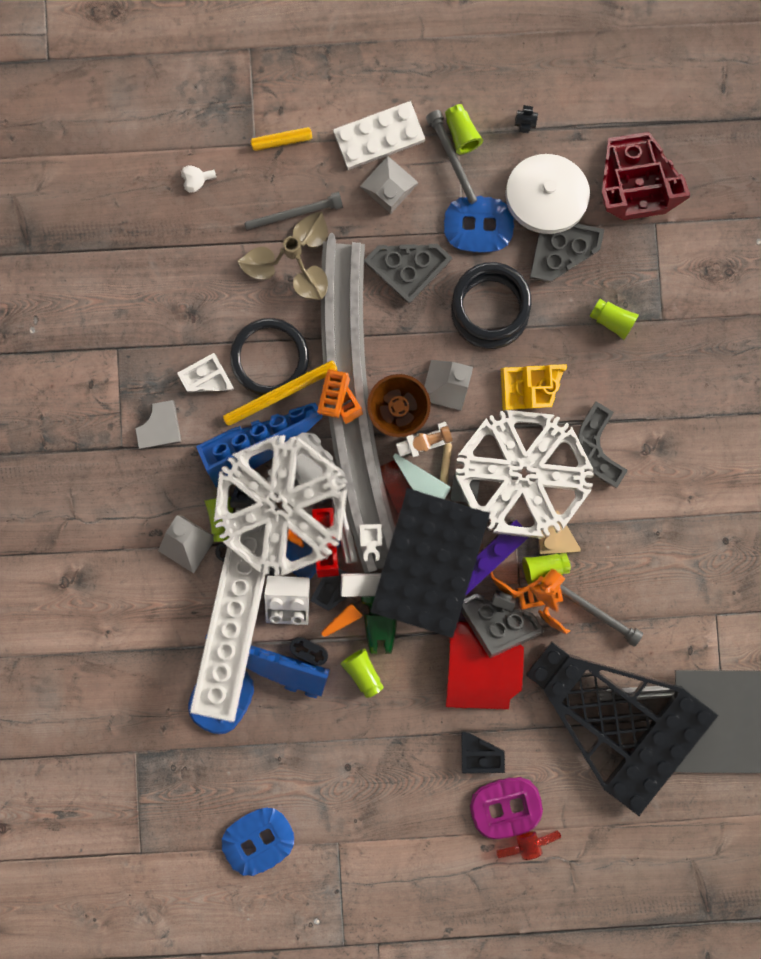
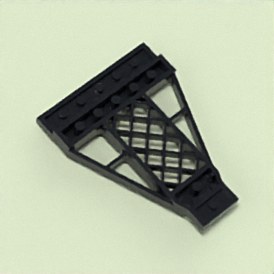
M552 641L526 673L527 677L543 688L603 789L638 816L641 815L719 716L682 686L568 654ZM600 671H608L642 682L633 694H628L600 673ZM594 676L595 687L583 688L581 678ZM597 678L608 686L598 687ZM579 681L580 689L572 690ZM648 683L676 691L658 715L636 700ZM611 689L612 700L600 702L599 691ZM596 691L597 702L585 703L583 693ZM614 691L625 699L615 700ZM581 693L582 704L570 705L568 694ZM565 698L567 701V705L562 702ZM628 702L629 713L617 714L616 704ZM631 703L642 712L632 713ZM613 704L614 715L602 716L601 706ZM598 706L599 717L587 718L585 707ZM583 708L584 718L573 709ZM565 715H570L598 737L588 751L584 749ZM645 716L647 726L634 727L633 717ZM630 717L632 728L619 729L618 719ZM649 717L653 719L651 724L649 723ZM615 719L616 730L604 731L603 720ZM600 721L601 731L590 722ZM645 731L636 741L635 732ZM632 732L634 743L621 744L620 734ZM617 734L618 744L607 735ZM601 743L608 744L624 757L606 781L603 780L590 758ZM624 748H631V749H630V751L628 752V751H626Z

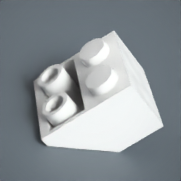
M267 576L265 588L266 623L308 625L310 578Z

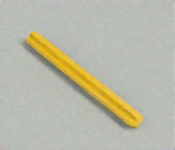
M329 361L225 414L223 419L228 426H231L325 378L328 369L337 371V366L333 361Z

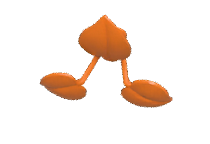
M551 569L545 577L540 576L538 580L520 591L513 590L505 583L496 579L493 572L489 574L501 591L511 594L515 599L530 589L546 605L543 611H538L541 618L548 625L564 634L570 632L560 622L551 617L548 611L549 608L555 612L559 611L555 594L565 580L559 572ZM539 583H542V584L540 585V588H541L543 591H541V590L535 588L534 586L538 585Z

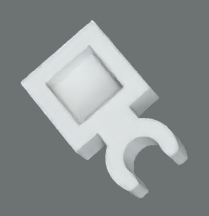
M381 524L360 525V545L367 546V550L363 555L365 561H368L367 556L370 552L375 553L376 561H379L380 554L376 550V546H382Z

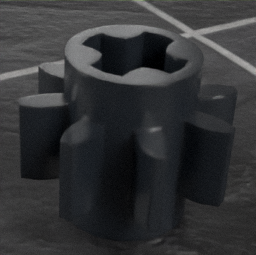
M524 105L522 110H517L515 126H519V132L529 133L530 128H536L538 113L533 112V106Z

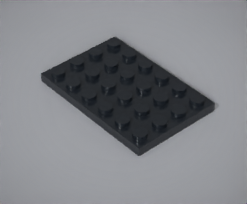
M407 488L370 612L453 638L490 513Z

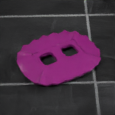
M522 777L498 779L495 782H489L479 787L472 795L470 804L475 828L482 836L490 839H504L526 833L539 824L543 814L542 800L538 788L530 780ZM521 798L524 809L513 813L510 800ZM500 803L503 815L492 818L489 806Z

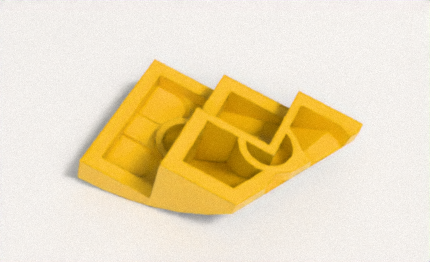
M567 364L500 368L503 410L552 407L555 393L560 387L559 382L563 372L567 369Z

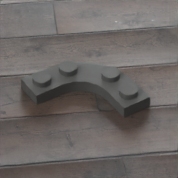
M596 401L580 426L578 440L593 468V474L612 487L617 488L628 470L608 458L601 448V434L614 412Z

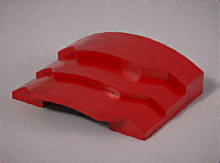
M458 621L453 638L449 637V667L445 706L451 708L509 710L510 700L522 691L524 647L520 644L489 658L468 622Z

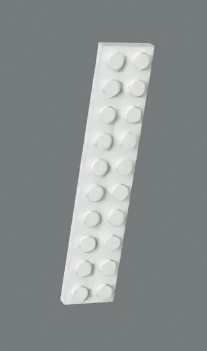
M236 508L235 512H238L242 509ZM266 524L244 532L240 536V542L257 556H262ZM228 546L190 713L234 721L266 574L264 572L260 573Z

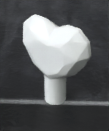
M186 166L181 171L182 177L185 180L184 188L189 193L199 190L205 180L216 178L215 170L202 172L194 166Z

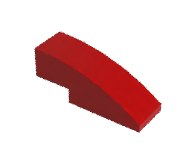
M333 507L312 509L313 518L324 527L330 528L333 525ZM332 543L327 544L328 549L332 553L326 555L328 556L327 558L316 562L318 578L339 576L337 546H334Z

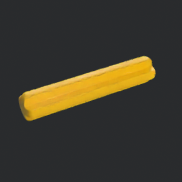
M309 127L252 138L251 145L252 149L257 151L311 140L312 133Z

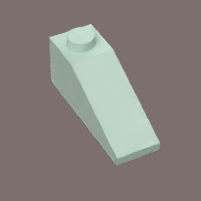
M394 454L393 458L413 490L442 499L446 498L452 487L405 458L400 457V455Z

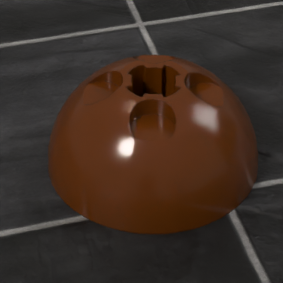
M405 374L389 375L378 381L372 388L367 402L368 414L374 426L382 433L392 437H406L416 433L426 423L431 409L430 397L426 388L417 379Z

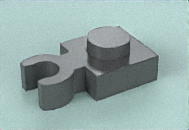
M496 590L491 599L492 605L513 612L516 603L511 594Z

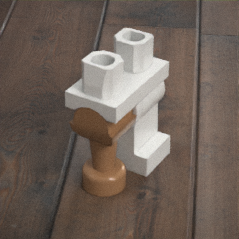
M446 422L437 424L438 430L426 434L417 433L414 436L409 435L406 436L405 441L396 443L400 457L410 453L412 457L419 455L418 451L426 452L429 449L453 442Z

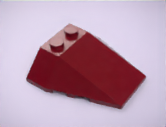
M649 132L608 138L601 194L606 211L622 220L666 214L690 198V192L684 176L673 167L674 163L665 157L663 149Z

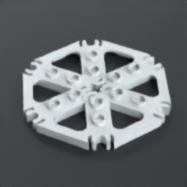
M505 410V413L500 411V421H496L493 415L490 416V423L486 418L458 454L457 464H463L464 468L456 469V479L469 507L489 512L488 520L491 524L488 530L491 531L494 525H498L493 531L496 534L543 539L544 536L549 537V527H553L556 533H559L560 526L562 530L565 528L587 498L593 486V483L585 482V478L593 477V468L573 428L571 427L565 433L569 424L566 423L564 427H558L557 423L560 418L556 417L553 423H551L550 421L554 418V415ZM517 422L539 424L543 428V431L527 452L514 428V424ZM486 435H492L505 460L474 457L473 451ZM561 443H567L570 445L578 461V466L568 467L545 463ZM522 469H526V472L530 473V475H527L526 478H522V474H519L518 472H521ZM472 480L503 482L486 506H480L477 503L469 486ZM544 487L572 490L575 493V499L563 514H556ZM521 495L534 519V525L530 528L509 526L504 521L506 515Z
M276 435L233 454L232 456L236 457V459H228L233 467L230 470L224 466L221 468L222 472H219L214 522L223 519L222 522L215 525L216 528L220 526L225 528V533L221 534L220 538L230 537L222 541L260 573L268 574L270 567H274L275 576L280 575V573L282 576L327 558L328 556L326 555L332 553L328 549L327 544L332 543L334 546H337L339 544L338 541L341 540L347 489L338 492L339 489L346 486L345 483L340 485L335 483V479L341 476V473L331 475L338 468L300 438H297V444L296 437H291L290 443L288 445L285 444V436ZM268 449L274 451L271 483L253 470L248 463L252 456ZM305 454L322 468V475L294 487L297 458L299 455ZM234 483L257 503L238 512L230 513L227 509L230 485ZM330 497L336 503L334 522L330 528H326L302 508ZM283 501L282 506L284 510L280 509L277 511V504L275 503ZM266 524L262 556H257L240 542V536L244 532ZM289 529L313 547V552L310 555L296 561H289L287 559L286 549Z

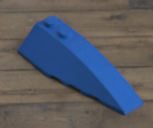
M314 402L289 410V413L284 416L279 414L273 415L271 420L261 423L259 420L251 422L252 426L241 428V426L232 428L196 446L204 467L215 487H218L219 472H222L221 468L226 466L230 470L232 469L233 465L228 459H236V457L232 456L233 454L276 435L285 436L284 441L286 442L291 437L309 431L323 417V415L317 413V404ZM268 449L252 456L248 462L249 466L252 469L259 467L274 457V451Z
M250 645L246 663L247 669L269 680L285 685L284 689L296 692L297 689L305 691V695L312 698H317V695L322 697L330 669Z

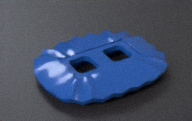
M476 196L477 202L474 204H470L467 197H460L451 202L445 212L444 233L451 245L465 251L493 252L501 250L509 244L513 237L514 217L509 211L507 204L501 199ZM464 217H473L475 219L474 230L463 229ZM485 218H494L496 220L494 231H485L483 229Z
M245 671L234 721L190 713L196 685L188 702V712L191 719L196 725L213 734H226L235 729L247 712L254 694V681L248 672Z
M261 808L243 816L227 828L222 837V851L225 854L226 860L230 863L232 869L239 872L242 876H254L273 868L290 854L294 846V833L289 822L281 812L274 808ZM265 829H270L275 837V840L269 844H264L259 835ZM247 840H252L256 847V851L250 855H246L241 847V844Z

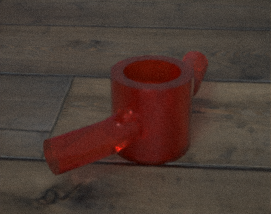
M558 830L538 838L535 831L520 834L516 837L518 845L497 850V856L500 859L521 853L523 860L538 858L543 854L541 846L560 839L561 834Z

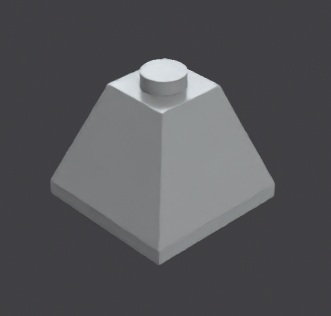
M387 156L362 183L360 188L392 214L418 185V182Z
M431 360L424 386L429 394L430 402L461 411L473 367L456 362Z
M177 515L166 531L158 551L194 573L214 543L213 535L182 515Z

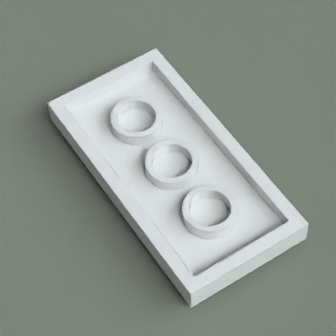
M411 101L333 129L348 170L425 142L424 134Z

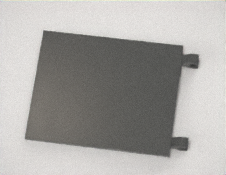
M675 670V685L684 687L719 715L675 772L761 773V670Z

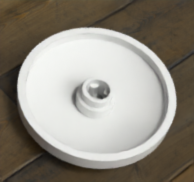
M539 154L523 160L514 168L507 182L505 196L509 211L521 225L534 232L555 234L572 228L581 220L588 207L590 190L585 175L573 162L558 155Z

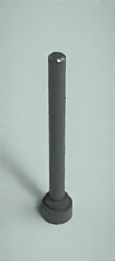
M435 110L426 116L427 123L436 130L469 203L474 204L477 202V198L443 127L444 117L440 110Z
M338 191L331 193V196H328L326 200L250 220L244 224L246 229L250 230L329 207L331 209L335 208V210L341 209L343 204Z
M562 584L560 585L564 597L623 634L627 643L633 647L639 643L643 632L637 628H627Z

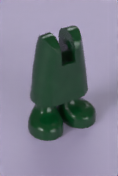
M361 596V602L367 605L369 609V614H364V622L370 654H377V640H385V654H392L397 620L371 613L375 596Z

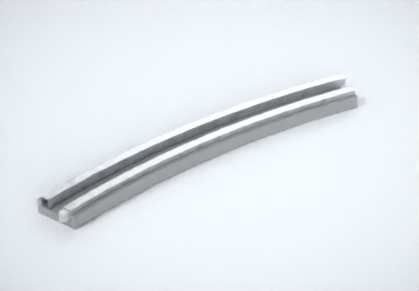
M330 233L328 241H323L322 270L325 272L328 280L327 293L321 299L323 364L333 361L337 366V371L348 373L350 378L348 387L361 406L363 415L348 424L344 423L340 415L339 418L329 416L336 465L344 472V478L348 482L342 488V491L347 489L345 506L364 572L369 573L384 567L395 526L380 470L372 421L367 410L368 388L363 331L365 244L352 242V245L336 244L335 235ZM348 400L347 402L343 403L342 407L350 403L351 400ZM327 404L328 408L335 409L334 405ZM381 524L382 546H376V550L380 554L379 561H376V555L373 552L368 554V561L364 560L363 555L367 550V546L360 545V525Z

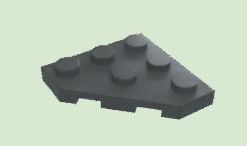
M576 224L572 228L560 233H539L529 279L551 283L593 256L601 249L605 229Z
M438 244L378 245L364 260V263L410 304L451 262L452 257Z
M474 594L464 600L461 613L489 658L540 636L544 632L533 613L528 611L521 612L513 609V612L492 605V601L484 599L485 596Z

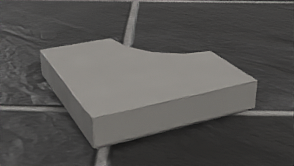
M174 400L152 404V414L149 420L144 425L135 428L139 449L182 442Z

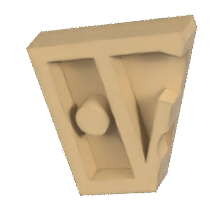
M567 525L563 530L560 526L559 533H556L553 527H549V537L538 538L539 554L581 552Z

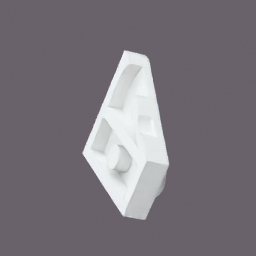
M215 353L177 373L187 392L234 390Z

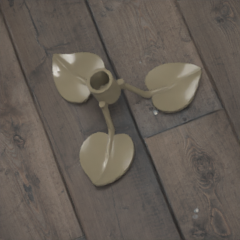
M323 213L311 214L297 223L293 230V236H289L283 241L284 248H280V253L276 260L274 253L269 248L257 247L239 259L238 265L251 278L266 280L275 274L274 265H277L283 254H285L290 259H296L303 272L294 277L293 287L295 292L305 299H323L328 290V280L325 272L318 266H311L305 270L300 258L301 246L304 247L306 244L310 248H318L323 245V241H327L328 228Z

